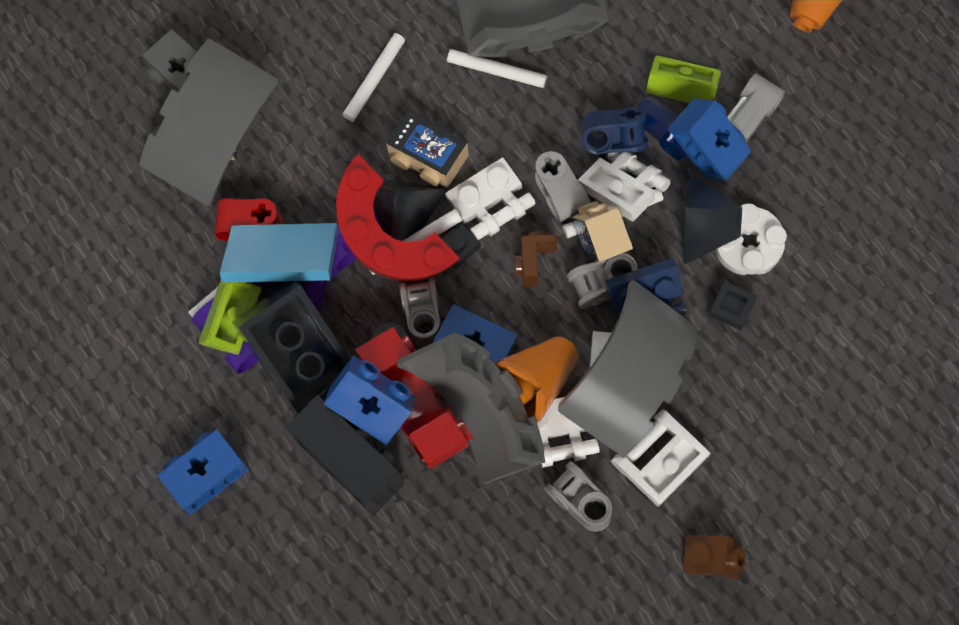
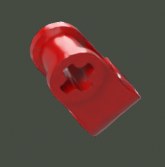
M227 198L217 202L215 237L222 241L228 242L232 226L285 224L274 203L268 199L239 200Z

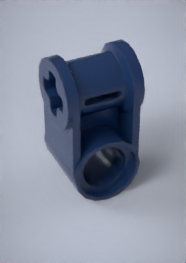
M628 107L621 110L593 111L588 113L582 120V145L584 149L591 154L597 155L644 150L648 147V138L644 135V122L647 118L646 111L638 107ZM594 130H601L604 133L601 135H593L590 132Z

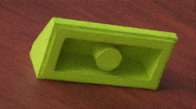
M657 55L654 58L646 93L690 103L693 99L714 100L721 71Z
M220 280L199 339V344L238 355L244 340L232 324V321L256 305L262 288L249 282L224 283Z

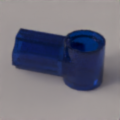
M653 96L645 97L638 105V108L644 109L647 113L644 130L659 140L661 148L667 154L678 161H682L687 154L668 130L679 115Z

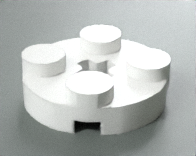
M744 204L741 206L743 208L741 235H755L758 246L756 248L753 245H749L747 248L742 245L744 239L741 236L715 249V252L722 265L733 273L739 275L758 273L759 275L770 271L779 262L784 252L787 234L779 220L769 211L758 208L753 204Z

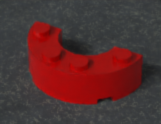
M358 154L347 167L341 179L336 202L337 221L342 239L356 260L371 272L396 281L428 279L444 272L455 264L460 258L435 232L424 240L414 242L395 240L383 232L375 220L373 204L375 196L383 186L384 180Z
M394 327L355 349L361 361L367 360L373 363L382 375L391 381L403 383L410 389L411 394L415 396L412 413L400 428L422 462L426 461V466L429 470L469 447L468 441L473 439L470 431L462 419L458 421L449 405L444 408L440 405L437 398L441 395L418 376L397 367L398 359L416 351L407 335L400 338Z

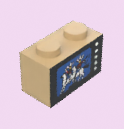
M409 110L386 143L389 157H391L390 160L393 164L403 170H408V168L420 173V177L426 183L432 186L440 184L448 188L469 156L468 143Z
M598 201L579 207V214L570 217L585 257L601 262L633 249L619 208L608 206L606 203L599 204Z

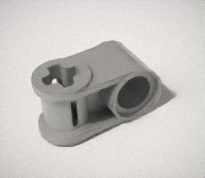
M548 151L538 157L535 167V181L545 197L549 209L560 223L579 213L578 208L590 203L584 187L576 179L561 154ZM549 168L551 172L557 170V174L553 176L551 172L545 173V169Z
M621 253L601 262L584 264L571 270L567 274V279L575 286L580 299L578 301L579 308L588 309L608 300L605 280L613 278L614 276L611 273L617 268H624L629 272L637 270L634 258L628 254Z
M430 277L427 282L406 285L405 282L399 283L404 314H406L412 342L420 348L433 343L441 327L435 279ZM424 323L434 326L433 330L426 334L416 331L417 327Z
M570 461L566 465L567 470L552 485L548 483L544 490L584 528L593 532L602 531L611 522V501L577 465ZM592 504H598L604 508L606 514L601 519L593 520L586 516L585 510Z

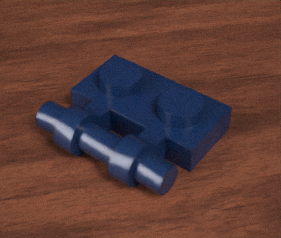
M674 259L605 280L610 309L614 316L621 314L627 295L628 284L632 280L638 282L680 315L686 314L683 301L672 304L669 302V299L683 295L678 265Z

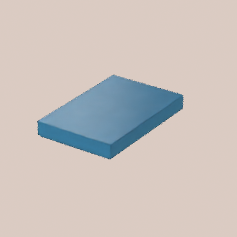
M337 223L232 226L220 270L222 282L330 280L338 238Z

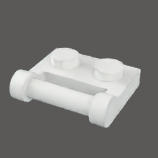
M663 409L654 416L655 421L653 423L655 425L632 451L625 457L617 453L611 459V463L632 481L657 507L710 455V452ZM665 431L670 433L673 438L640 471L633 463Z

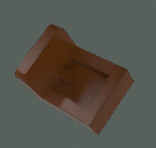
M535 231L529 233L528 236H521L522 255H515L516 277L523 276L524 287H538L536 253L557 252V235H549L545 231Z
M686 535L684 573L689 575L724 576L731 580H740L741 570L745 566V552L741 542L728 536Z

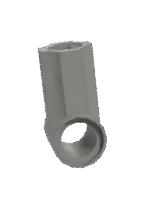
M757 73L749 80L740 95V101L727 116L732 125L743 133L745 143H747L764 118L772 115L786 92Z

